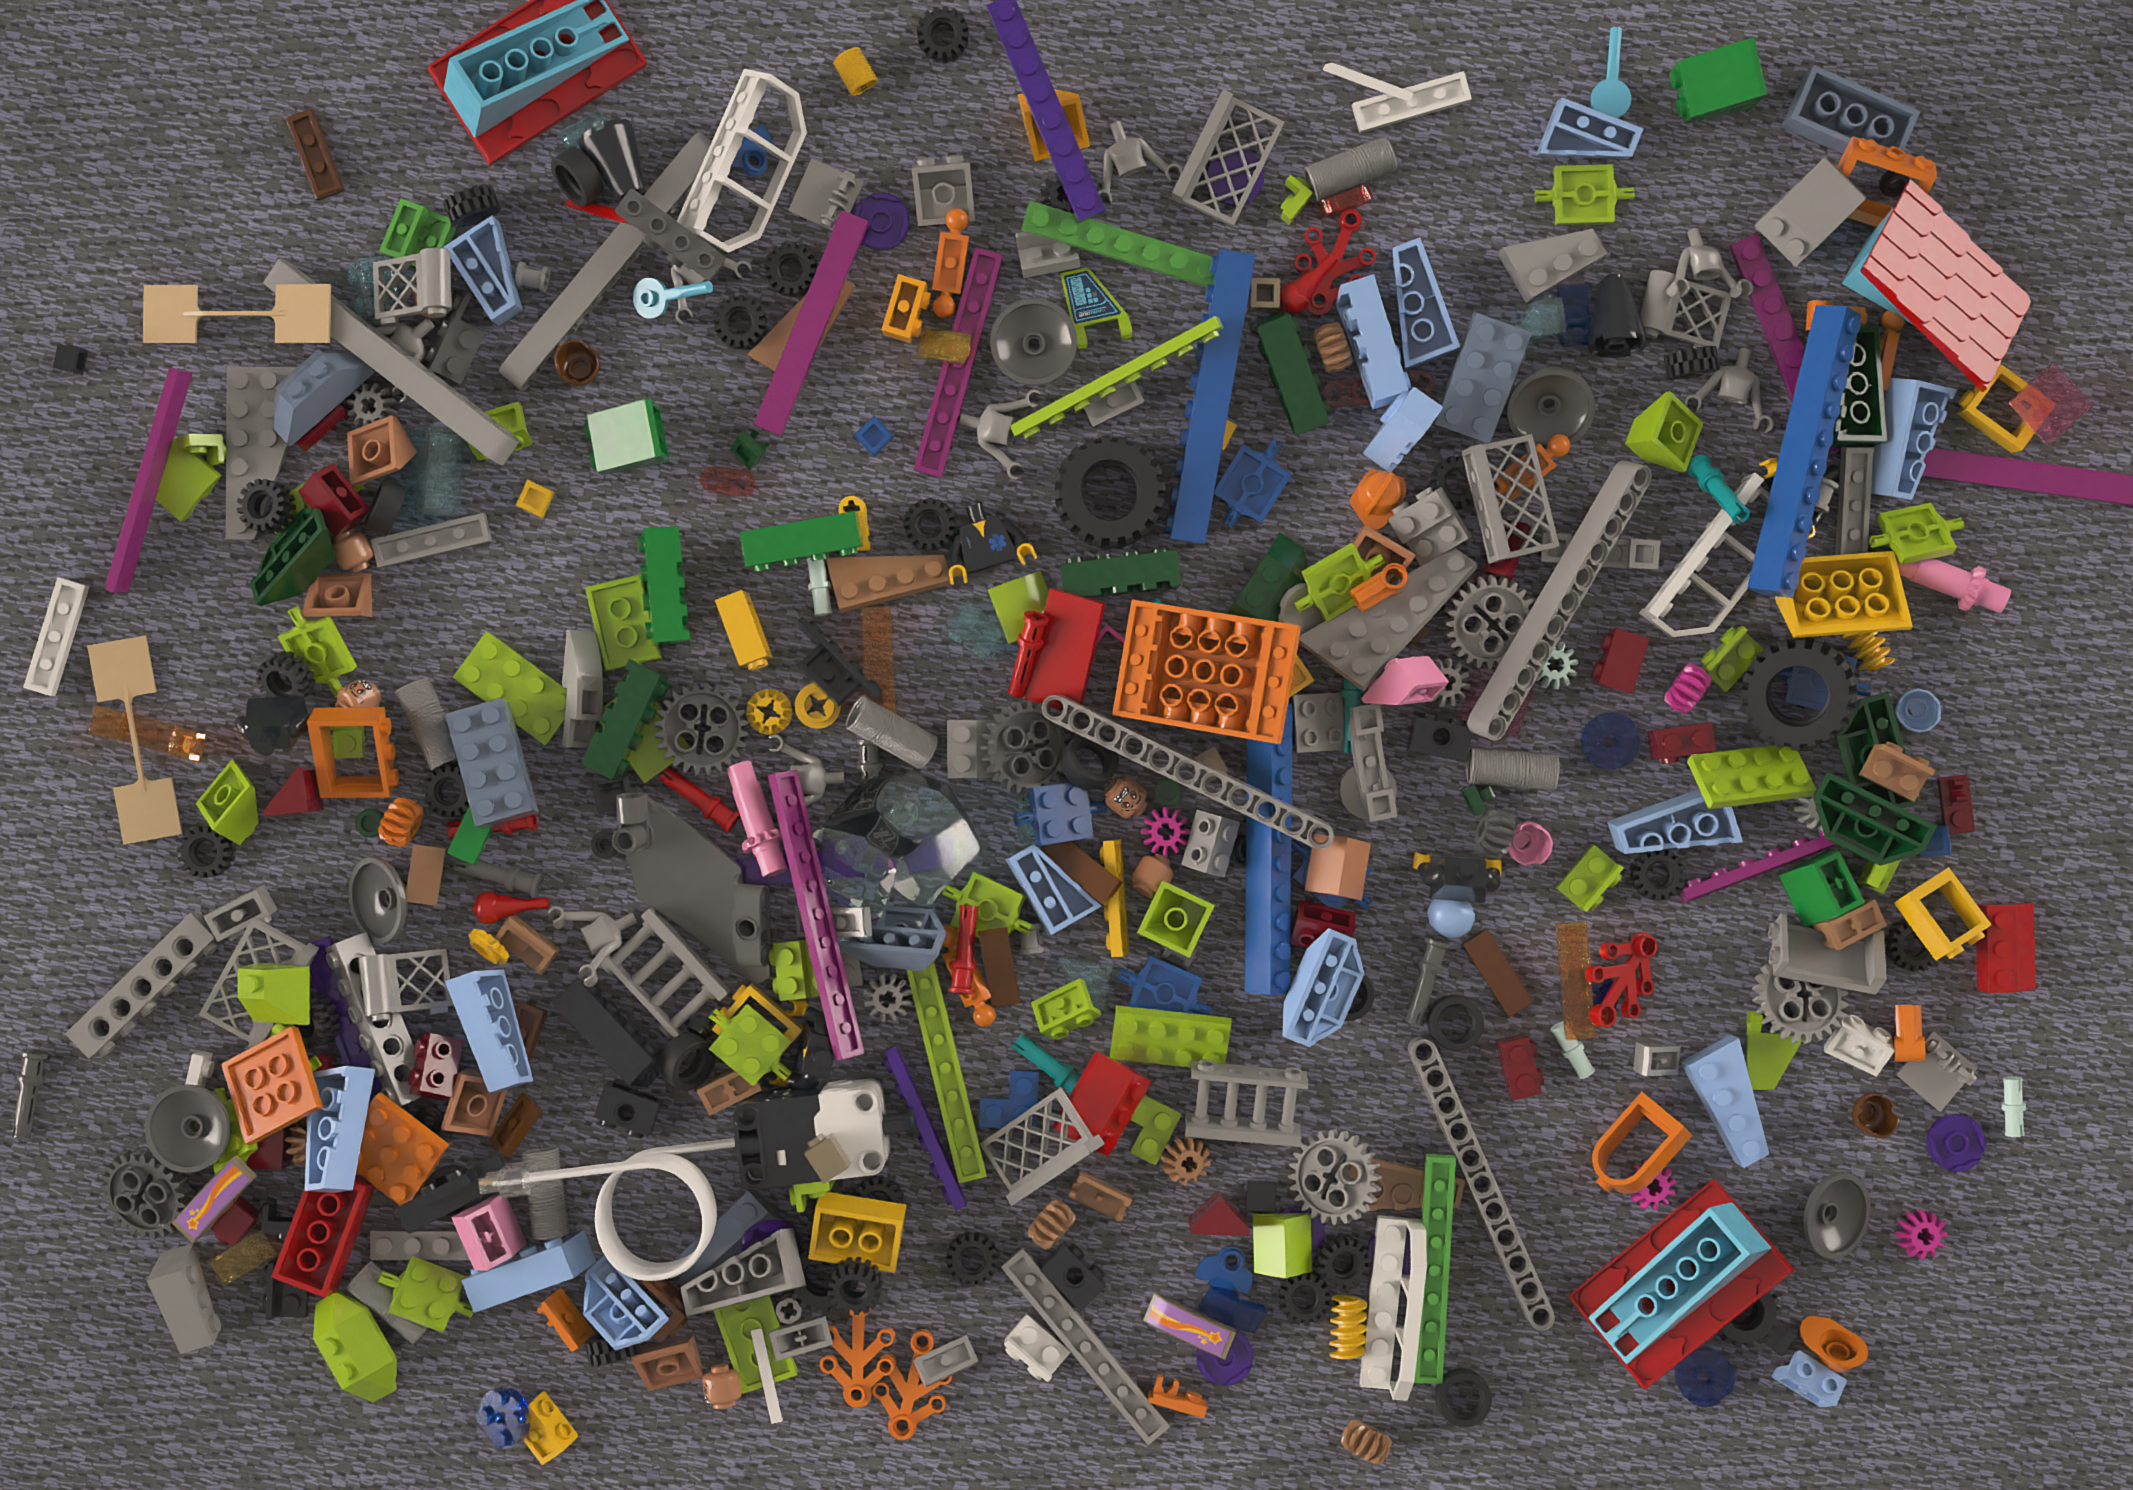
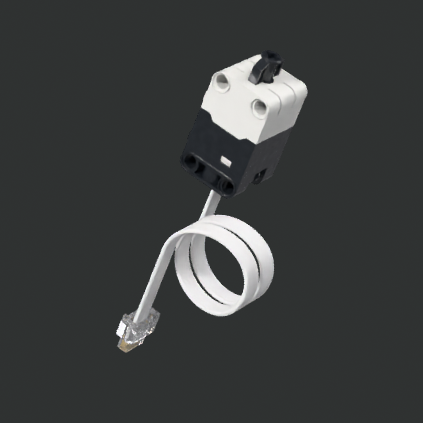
M872 1078L833 1081L827 1084H819L816 1088L812 1089L795 1087L776 1088L757 1092L745 1098L733 1113L735 1138L656 1147L636 1153L624 1162L542 1172L539 1171L538 1160L509 1163L499 1171L486 1173L484 1178H479L480 1194L500 1192V1198L531 1195L532 1189L541 1187V1181L613 1172L604 1183L596 1204L595 1227L600 1247L609 1262L621 1273L644 1281L664 1280L683 1273L697 1261L711 1241L717 1219L715 1196L707 1178L692 1162L674 1154L735 1147L741 1183L746 1188L752 1190L820 1182L821 1179L804 1153L809 1148L807 1143L821 1133L825 1137L833 1133L851 1161L849 1168L830 1180L875 1175L882 1171L889 1156L891 1147L889 1134L912 1131V1134L916 1133L915 1113L913 1108H909V1111L887 1114L883 1086L878 1080ZM645 1168L665 1170L681 1178L691 1188L698 1200L702 1214V1235L699 1245L693 1253L676 1261L655 1263L638 1258L623 1245L613 1223L612 1197L617 1181L624 1171ZM748 1170H749L750 1175H751L753 1178H755V1179H761V1180H758V1181L752 1180V1179L749 1177V1175H748Z

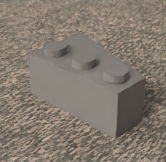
M1589 229L1503 247L1497 255L1524 301L1528 303L1600 261L1607 255V252L1594 230Z
M194 1243L162 1252L147 1279V1283L180 1354L213 1345L221 1330V1322L214 1312Z

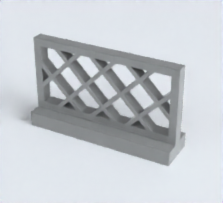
M1223 89L1174 187L1171 200L1180 204H1187L1234 227L1285 122L1234 98L1233 93ZM1234 108L1245 111L1249 122L1234 127L1231 119ZM1252 115L1259 119L1253 120ZM1228 122L1230 129L1224 130ZM1268 122L1276 126L1272 136L1260 139L1255 125ZM1251 127L1256 141L1241 146L1236 132ZM1232 133L1237 148L1221 153L1218 144L1220 137ZM1268 142V144H1267V146H1266V148H1265V150H1264L1262 144ZM1258 146L1261 154L1260 161L1247 165L1243 151ZM1216 148L1217 154L1211 156L1214 149ZM1239 152L1243 167L1228 172L1223 157ZM1219 159L1224 174L1208 178L1205 169L1207 163ZM1256 168L1251 177L1249 170ZM1245 172L1249 181L1247 187L1234 191L1230 176ZM1203 173L1205 180L1198 182ZM1226 178L1231 193L1215 198L1210 183ZM1207 185L1211 200L1200 203L1191 198L1195 188ZM1243 194L1238 202L1237 195ZM1233 198L1236 209L1232 217L1221 213L1217 202ZM1213 204L1215 209L1208 207V205Z
M1532 434L1484 445H1474L1461 451L1489 564L1560 547ZM1525 443L1528 455L1524 462L1511 454L1516 444ZM1509 446V448L1507 449V451H1506L1505 449H1503L1502 447ZM1494 449L1503 455L1497 468L1488 462L1486 451ZM1507 459L1520 466L1514 479L1501 471ZM1524 470L1534 477L1535 483L1531 490L1518 482ZM1497 476L1510 483L1504 496L1495 491L1494 482ZM1514 487L1527 495L1521 507L1508 499ZM1531 498L1540 503L1542 511L1538 518L1525 510ZM1505 504L1517 512L1511 524L1503 520L1500 511ZM1521 515L1534 523L1528 535L1515 528ZM1538 526L1547 531L1549 543L1541 545L1532 539ZM1514 533L1522 538L1524 542L1519 550L1510 552L1507 540L1510 534ZM1528 544H1531L1532 546H1534V547L1526 548Z
M255 917L250 921L199 1013L203 1018L250 1042L249 1048L267 1040L272 1027L277 1023L255 1022L252 1019L254 1026L250 1032L239 1026L237 1017L249 1015L247 1010L234 1011L230 998L238 997V991L228 994L225 985L226 979L237 976V968L241 967L238 957L242 954L251 953L253 962L260 963L257 951L270 948L275 962L269 964L310 966L319 950V947L311 943L304 945ZM256 928L264 932L268 943L255 946L251 936L253 930ZM286 944L296 951L292 958L281 960L276 946ZM224 1000L228 1011L227 1015L219 1016L210 1011L214 1002Z
M1059 1088L981 1142L980 1146L1010 1191L1006 1198L1011 1206H1013L1105 1143L1099 1134L1093 1137L1063 1089ZM1056 1098L1063 1107L1062 1116L1051 1112L1052 1101ZM1033 1114L1044 1117L1043 1129L1032 1126ZM1050 1119L1061 1122L1060 1135L1049 1132ZM1068 1125L1074 1126L1082 1138L1079 1140L1068 1138ZM1014 1127L1024 1130L1023 1143L1012 1139ZM1031 1133L1042 1136L1041 1148L1030 1145ZM1048 1139L1060 1142L1058 1154L1047 1151ZM997 1141L1005 1144L1004 1156L997 1154L991 1145L992 1142ZM1011 1146L1022 1149L1021 1161L1010 1158ZM1029 1152L1040 1155L1039 1167L1028 1164ZM1010 1165L1021 1168L1020 1180L1017 1182L1014 1181L1009 1173Z

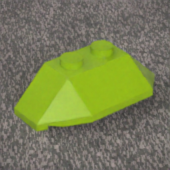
M340 1289L334 1294L315 1303L313 1340L341 1389L372 1403L397 1390V1383L395 1382L397 1357L368 1307L354 1298L346 1296Z

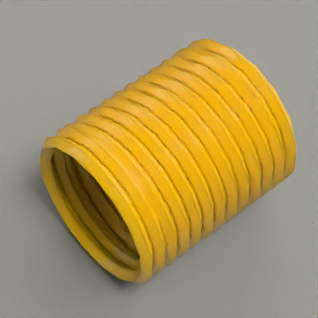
M858 47L844 51L833 62L852 96L862 94L864 91L872 88L878 81L874 71H872L871 66Z

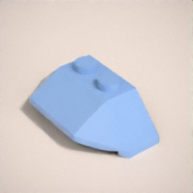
M1328 928L1306 949L1284 1000L1283 1037L1311 1047L1317 1041L1342 1027L1364 976L1356 939Z
M605 1255L585 1273L586 1288L583 1315L615 1351L647 1341L669 1320L666 1314L631 1277L617 1270Z

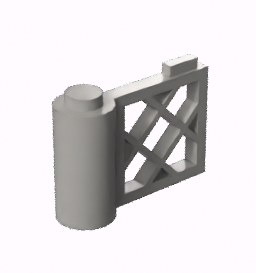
M425 248L418 254L373 262L375 320L381 321V325L399 323L398 318L427 312L431 317H444L446 312L452 310L449 250L444 248ZM416 263V273L410 280L405 275V272L411 264ZM391 268L395 273L388 284L384 282L383 269ZM402 278L407 283V286L401 295L398 296L393 289ZM414 290L417 293V306L410 307L406 300ZM391 295L396 302L390 311L385 312V301Z
M1660 270L1650 271L1639 313L1645 336L1656 339L1658 335H1663L1694 344L1693 348L1716 346L1718 350L1732 298L1730 293L1688 281L1690 290H1692L1697 301L1685 307L1678 292L1673 297L1668 296L1666 293L1667 288L1675 280L1676 275ZM1711 296L1723 299L1720 311L1713 315L1704 301ZM1699 304L1706 319L1695 325L1687 310ZM1681 314L1690 328L1683 333L1672 330L1674 319ZM1707 322L1710 323L1714 330L1712 342L1704 340L1697 329Z
M446 949L390 955L378 954L358 959L365 1016L372 1017V1022L390 1020V1014L429 1009L430 1015L447 1013L448 1007L454 1006L445 981L450 980ZM439 956L440 969L434 976L422 965L428 957ZM422 958L419 963L414 959ZM406 960L415 967L406 979L397 972L396 961ZM418 970L431 979L423 991L409 982ZM398 980L402 982V985L400 987L398 984ZM434 983L443 989L445 1001L435 1002L426 995ZM407 986L418 995V998L412 1005L401 1006L400 993ZM421 999H423V1000H425V1001L427 1002V1003L418 1004V1003L421 1001Z

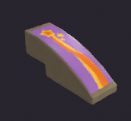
M237 1155L234 1156L191 1200L172 1224L194 1243L207 1233L218 1218L234 1204L257 1175Z
M1155 1293L1143 1319L1154 1327L1222 1359H1226L1236 1334L1235 1327Z

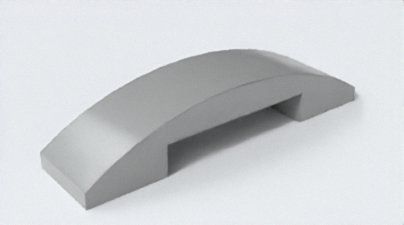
M1547 533L1542 535V545L1549 543ZM1557 534L1560 547L1541 551L1540 562L1558 564L1574 536L1570 534ZM1617 539L1601 568L1658 570L1660 541Z
M1366 704L1350 708L1353 763L1360 797L1368 822L1397 817L1393 788H1389L1381 732L1384 731L1380 704Z

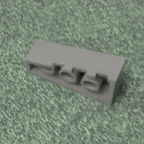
M789 1228L776 1231L770 1237L757 1242L739 1255L731 1257L720 1266L707 1271L680 1287L686 1316L702 1314L806 1286L794 1229Z

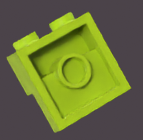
M797 939L773 943V949L769 952V960L771 965L776 967L777 977L773 979V991L776 995H779V1000H797L820 996L807 940Z

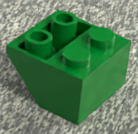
M1827 850L1778 874L1803 927L1838 917L1865 904L1840 851Z

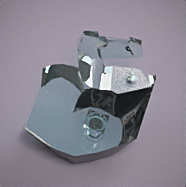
M895 773L865 778L825 823L813 833L811 840L813 838L818 839L831 856L854 870L865 873V881L859 883L827 867L820 866L826 893L848 907H870L871 922L881 918L894 888L910 900L918 903L932 904L953 877L980 849H983L967 813L950 786L933 778L911 773Z

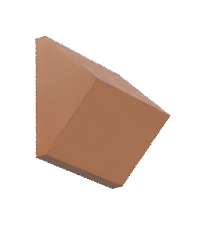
M391 415L347 432L350 484L355 487L398 471L418 453L396 416Z
M1366 525L1360 529L1352 543L1356 546L1361 559L1364 561L1369 560L1378 553L1382 555L1385 564L1371 571V577L1380 573L1387 565L1392 563H1398L1407 569L1416 555ZM1395 574L1386 576L1389 584L1400 579Z
M371 573L320 574L315 582L309 586L302 609L303 617L321 619L327 616L331 618H371Z
M1313 834V839L1319 843L1325 842L1329 838V835ZM1334 836L1331 845L1325 849L1311 847L1304 891L1362 901L1371 843L1348 837Z
M470 1068L459 1072L453 1088V1097L450 1098L441 1129L492 1136L507 1090L489 1093L481 1072Z
M694 1333L640 1347V1353L631 1357L632 1363L648 1391L703 1378L704 1376Z

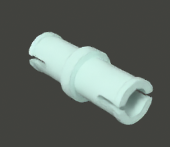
M811 557L807 558L810 576L808 590L812 591L814 616L833 614L829 595L831 582L827 580L825 559L812 561Z
M1564 1020L1552 1026L1550 1030L1563 1049L1561 1053L1564 1058H1568L1577 1077L1584 1079L1592 1075L1595 1069L1583 1051L1584 1045L1581 1041H1577L1568 1022Z
M2017 1076L2003 1077L2004 1102L2001 1104V1108L2005 1111V1136L2021 1137L2025 1135L2023 1111L2026 1110V1103H2023L2022 1095L2023 1078Z

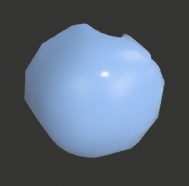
M1918 688L1906 691L1896 702L1895 716L1905 730L1915 733L1930 731L1941 719L1940 702L1934 694L1927 690ZM1908 708L1910 709L1913 716L1909 714Z
M1434 899L1431 901L1427 911L1429 924L1444 937H1462L1473 926L1475 921L1474 908L1466 901Z

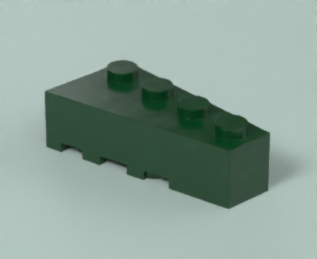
M1861 326L1857 333L1854 344V356L1850 361L1847 373V385L1843 390L1840 402V414L1836 418L1833 431V443L1829 448L1873 447L1887 442L1879 327Z
M631 659L628 660L625 669L630 671L628 676H624L614 690L615 697H617L616 702H611L602 716L601 722L605 725L603 729L598 728L581 762V765L611 780H617L618 776L623 777L630 765L627 759L631 751H636L643 740V736L640 733L644 725L649 726L657 711L653 708L658 698L662 700L665 697L670 684L666 683L669 678L668 676Z

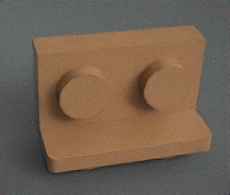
M1887 741L1886 744H1874L1859 776L1910 802H1915L1927 777L1934 776L1936 770L1928 767L1930 762L1916 755H1913L1911 758L1903 754V748Z

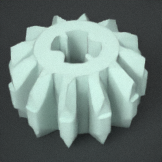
M1559 642L1548 660H1558L1559 665H1556L1558 670H1549L1547 665L1551 663L1547 660L1535 680L1538 681L1543 677L1541 682L1542 688H1547L1551 682L1554 690L1559 689L1560 682L1563 685L1570 684L1567 675L1576 676L1577 674L1575 670L1570 669V665L1578 664L1577 659L1569 660L1574 650L1568 649L1563 652L1565 648L1564 642Z

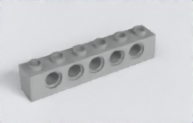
M200 911L188 914L65 1033L88 1059L99 1055L104 1057L116 1047L113 1042L120 1035L122 1037L127 1036L136 1028L137 1025L134 1022L141 1015L146 1017L158 1006L155 1003L156 1000L162 995L167 997L178 987L176 981L182 975L187 977L199 967L197 961L203 955L208 957L219 948L220 945L217 943L203 917L204 915ZM186 939L190 940L193 944L191 954L187 953L184 949ZM166 959L172 964L170 974L163 968V963ZM145 979L151 984L149 994L143 990L142 985ZM123 1000L128 1001L130 1004V1012L128 1014L122 1009ZM103 1020L109 1024L108 1034L103 1032L101 1028Z
M367 931L325 948L327 951V963L335 971L338 978V990L342 996L346 997L348 1002L350 1019L353 1023L357 1024L360 1031V1043L368 1051L372 1060L370 1062L371 1069H375L374 1075L379 1077L383 1087L381 1092L399 1106L420 1098L421 1096L409 1094L411 1086L408 1084L410 1071L415 1066L416 1057L413 1054L414 1045L401 1014H390V1020L381 1021L380 1028L375 1027L372 1023V1017L365 1016L364 1000L361 996L360 968L358 974L353 973L350 969L351 961L355 962L359 967V958L376 955ZM384 1041L391 1045V1055L385 1053L383 1049ZM396 1068L400 1069L403 1073L401 1082L394 1076Z

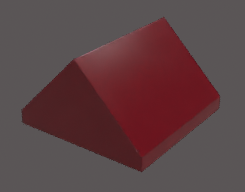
M315 766L297 767L262 814L267 817L324 810L323 798H320Z
M1218 1190L1188 1217L1191 1234L1250 1236V1230L1245 1218Z

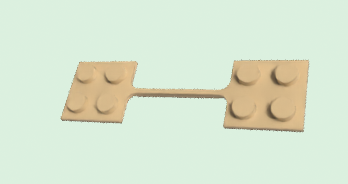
M276 284L275 306L271 311H201L198 307V285H144L143 343H197L198 321L205 316H271L275 321V343H330L331 284Z
M147 636L87 645L97 702L120 699L125 703L138 780L134 784L113 788L123 845L183 834L173 778L148 780L144 776L131 702L136 696L157 692Z

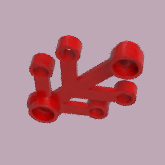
M1346 209L1339 216L1338 226L1341 230L1332 250V253L1338 257V262L1323 276L1309 300V305L1306 309L1313 315H1325L1331 310L1333 301L1337 299L1340 288L1338 286L1330 289L1334 278L1362 266L1369 267L1376 260L1375 251L1371 248H1364L1360 251L1359 255L1341 262L1351 233L1356 232L1362 224V217L1355 209ZM1351 215L1356 219V223L1350 225L1346 222L1345 218ZM1310 227L1304 235V240L1311 246L1319 264L1327 256L1321 241L1322 231L1317 227ZM1316 232L1318 240L1311 241L1308 238V234ZM1299 254L1294 261L1296 271L1300 272L1302 276L1311 270V257L1307 254ZM1362 254H1371L1372 261L1365 262L1362 259ZM1299 259L1307 260L1308 266L1306 268L1299 267ZM1353 275L1348 282L1363 278V276ZM1322 296L1324 304H1315L1314 297Z
M1638 932L1634 934L1631 942L1628 943L1604 942L1601 944L1599 954L1605 960H1615L1618 955L1630 954L1625 964L1607 967L1590 965L1586 969V979L1591 983H1601L1604 979L1617 977L1602 1003L1596 1004L1589 1012L1591 1022L1597 1027H1611L1615 1023L1617 1014L1614 1005L1624 988L1626 1001L1621 1005V1014L1625 1018L1635 1019L1640 1015L1641 1008L1638 1003L1637 994L1649 996L1653 993L1654 983L1651 980L1649 959L1656 954L1658 945L1656 939L1649 933ZM1639 965L1640 978L1636 980L1635 970Z

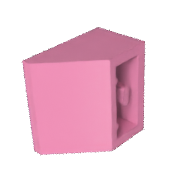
M1429 656L1395 658L1385 665L1383 674L1367 687L1368 691L1361 700L1364 703L1387 705L1432 701L1449 681Z
M500 1191L451 1217L474 1270L488 1271L512 1258L527 1243L504 1191Z

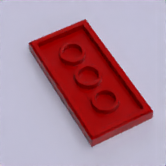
M1049 588L1044 614L1049 618V623L1043 630V645L1035 654L1025 700L1040 702L1042 705L1047 697L1060 694L1083 705L1106 603L1060 589ZM1052 700L1049 704L1051 708L1061 711L1064 709L1063 704L1059 700Z

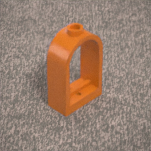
M1641 1092L1596 1143L1592 1154V1163L1599 1177L1595 1182L1608 1193L1612 1189L1626 1194L1639 1192L1655 1179L1693 1135L1680 1122ZM1644 1115L1669 1135L1633 1176L1622 1180L1609 1177L1607 1161L1610 1154Z

